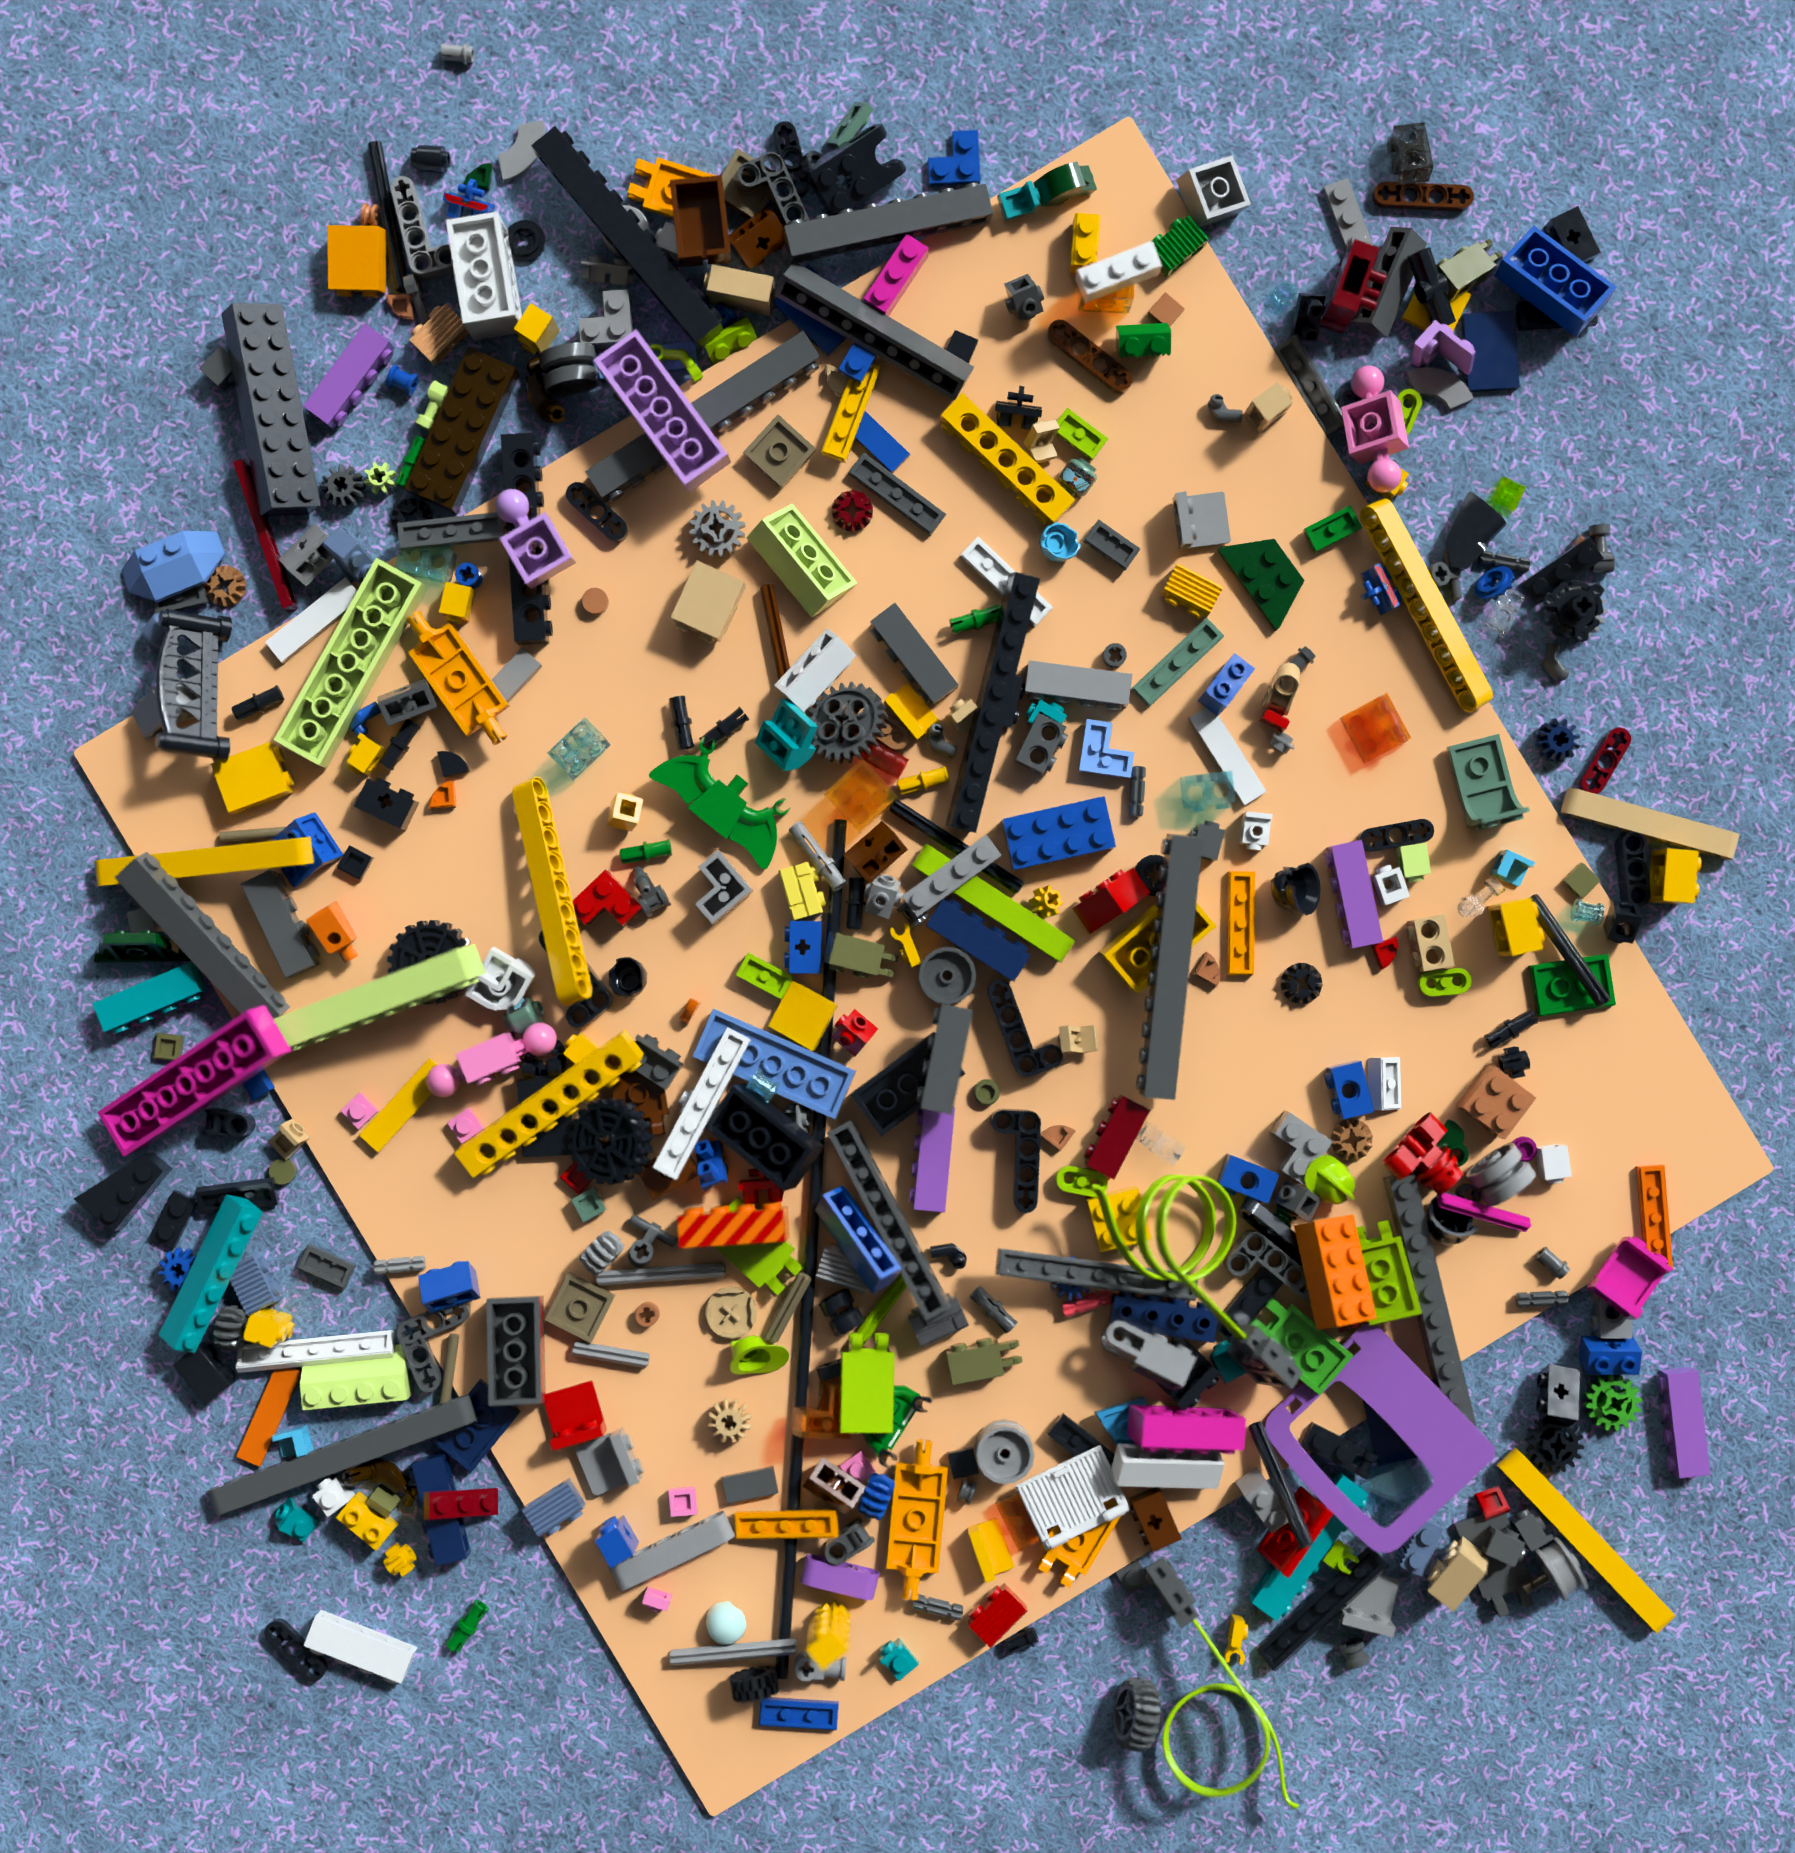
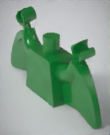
M704 737L701 738L699 744L700 756L684 755L675 757L658 765L649 773V777L654 781L675 790L685 803L689 804L687 808L725 839L729 836V839L745 847L760 868H768L777 843V827L773 816L776 814L785 815L791 807L785 811L780 810L778 807L779 803L786 800L781 798L770 809L766 807L762 810H754L747 807V802L739 796L748 785L739 775L736 774L727 786L719 779L715 781L708 770L710 762L708 755L715 749L714 739L712 747L705 748L702 745Z

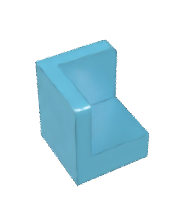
M1502 850L1490 875L1512 885L1520 886L1528 868L1534 867L1535 862L1510 850Z
M307 1425L279 1431L271 1436L272 1442L278 1440L282 1457L292 1455L299 1457L307 1455L313 1450Z

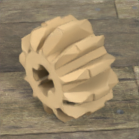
M724 1398L723 1407L716 1402L713 1406L716 1412L710 1411L708 1417L713 1419L708 1422V1428H716L712 1433L713 1437L718 1436L720 1433L722 1434V1443H725L727 1436H730L732 1443H736V1434L743 1439L746 1436L744 1430H750L751 1424L746 1421L751 1419L752 1414H743L747 1409V1405L743 1404L738 1408L739 1400L737 1398L734 1399L732 1405L729 1404L728 1398ZM728 1415L733 1416L734 1422H732L731 1426L726 1424Z

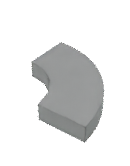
M544 120L519 124L518 136L514 145L508 151L498 154L504 183L525 174L538 158L531 145L545 134Z
M1423 367L1412 369L1405 373L1411 389L1417 391L1421 396L1436 397L1444 403L1448 411L1474 399L1468 387L1459 378L1447 371Z

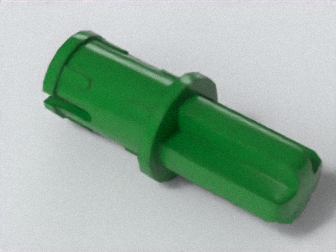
M669 839L649 844L645 841L643 845L620 849V859L624 864L642 860L650 862L652 858L672 856Z

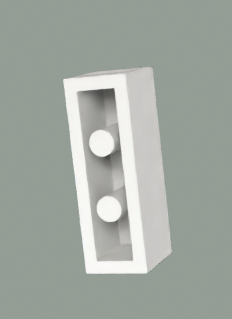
M1150 241L1078 269L1075 280L1084 303H1088L1157 276L1162 265L1154 244Z
M826 629L774 686L804 713L814 705L822 692L833 684L834 679L850 666L851 661L857 655L839 636Z

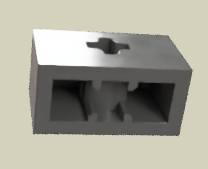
M426 678L380 695L377 698V703L387 726L437 707V701Z

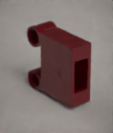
M1354 239L1341 259L1340 269L1336 273V281L1329 301L1325 305L1319 326L1343 334L1359 307L1372 312L1375 311L1377 302L1374 300L1379 298L1380 290L1366 285L1368 280L1381 285L1385 283L1386 274L1372 270L1380 247Z

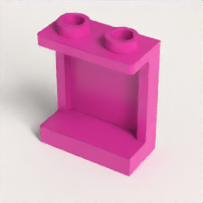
M1635 1236L1621 1238L1586 1287L1629 1320H1635L1640 1317L1643 1312L1641 1309L1643 1304L1666 1273H1670L1673 1269L1667 1264L1668 1260L1664 1256L1656 1252L1654 1254L1645 1248L1647 1246L1646 1243Z

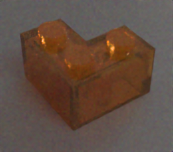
M819 1381L817 1407H793L792 1434L801 1438L851 1439V1433L839 1432L840 1382Z

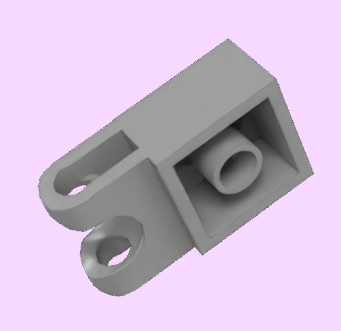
M1115 1321L1110 1324L1101 1336L1102 1347L1107 1352L1131 1363L1129 1369L1174 1392H1177L1184 1386L1196 1360V1357L1191 1355L1192 1351L1181 1345L1174 1347L1167 1343L1168 1339L1157 1333L1150 1335L1123 1321ZM1113 1333L1121 1337V1342L1114 1339Z

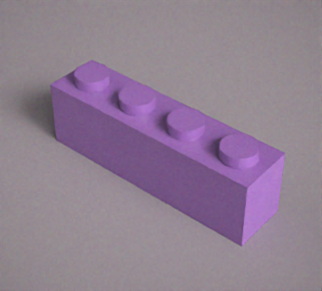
M364 323L303 407L333 430L336 426H341L347 419L349 408L352 405H357L362 399V391L367 384L371 385L377 379V371L381 365L387 364L391 360L395 347L389 340Z
M1362 840L1327 847V853H1324L1327 868H1331L1333 878H1330V887L1332 893L1337 895L1338 903L1335 904L1337 918L1342 919L1343 929L1340 930L1343 944H1347V948L1350 949L1383 942Z
M955 1107L953 1108L952 1115L918 1109L917 1125H921V1135H915L914 1151H919L918 1161H913L912 1177H916V1187H910L909 1203H914V1210L945 1212Z
M1692 1367L1659 1370L1660 1377L1657 1378V1388L1663 1397V1403L1660 1404V1413L1666 1423V1429L1663 1430V1439L1669 1448V1455L1666 1456L1667 1468L1678 1478L1711 1475L1699 1372Z

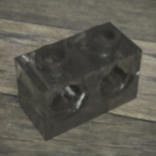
M1425 122L1395 125L1391 137L1387 138L1388 153H1392L1391 170L1392 174L1397 177L1398 185L1429 182L1434 165Z

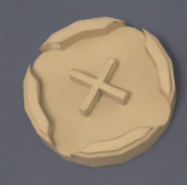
M728 1286L720 1288L712 1294L706 1304L705 1317L707 1325L722 1338L735 1339L744 1336L756 1322L757 1307L755 1300L749 1292L740 1287Z

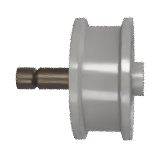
M1555 1536L1552 1540L1553 1543L1541 1550L1537 1548L1533 1551L1543 1573L1521 1586L1525 1593L1529 1594L1534 1589L1549 1582L1561 1599L1566 1602L1569 1600V1594L1580 1588L1585 1591L1588 1589V1585L1579 1569L1581 1566L1574 1554L1569 1553L1560 1539Z

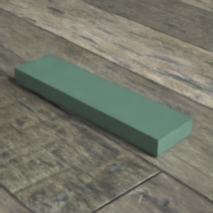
M1208 618L1204 619L1131 690L1149 708L1212 649L1224 635Z

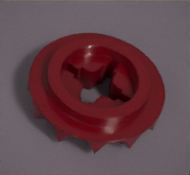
M852 489L842 492L834 500L832 516L840 528L855 532L862 530L870 523L873 516V506L871 500L863 492ZM851 500H854L857 509L864 510L855 513L854 521H851L849 512L841 511L850 507Z

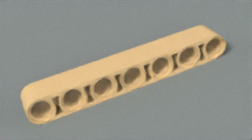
M1575 788L1566 789L1560 812L1562 815L1567 816V814H1571L1572 818L1591 823L1593 820L1598 825L1617 829L1618 827L1623 832H1638L1641 835H1646L1645 838L1663 843L1669 841L1671 842L1670 845L1689 850L1695 848V851L1716 857V855H1720L1721 859L1733 860L1740 834Z

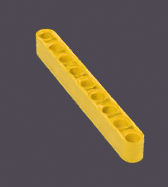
M1382 498L1363 507L1360 512L1361 522L1458 704L1464 711L1473 712L1489 703L1493 698L1492 689L1394 505L1390 500Z
M533 777L514 786L512 795L556 994L559 1001L567 1006L590 997L592 986L548 790L541 778Z
M311 837L150 854L159 861L163 870L173 878L314 863ZM137 856L94 860L97 886L120 884L115 879V876Z
M1516 1447L1497 1464V1467L1504 1472L1513 1484L1522 1491L1531 1503L1540 1510L1549 1522L1558 1529L1566 1540L1575 1547L1584 1559L1593 1566L1602 1578L1611 1585L1656 1634L1661 1632L1676 1617Z

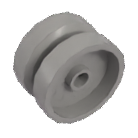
M1508 1143L1493 1150L1474 1164L1466 1174V1177L1474 1187H1483L1480 1196L1490 1207L1503 1203L1515 1196L1530 1184L1536 1176V1172L1528 1162H1519L1522 1153L1514 1143Z
M1006 1419L992 1421L977 1436L975 1449L978 1466L983 1474L993 1482L1001 1484L1015 1483L1024 1478L1032 1468L1034 1451L1031 1438L1025 1428L1017 1422ZM1003 1449L1009 1450L1008 1454H1006L1005 1452H1002L1000 1454L1001 1450Z

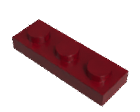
M498 1488L424 1492V1519L498 1515Z

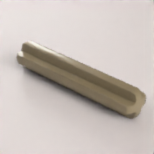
M801 1272L796 1275L764 1334L765 1339L769 1342L775 1343L779 1341L811 1282V1277Z

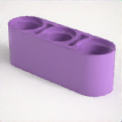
M807 1554L800 1582L822 1590L864 1600H873L880 1573L872 1568L848 1562L834 1565L826 1557Z

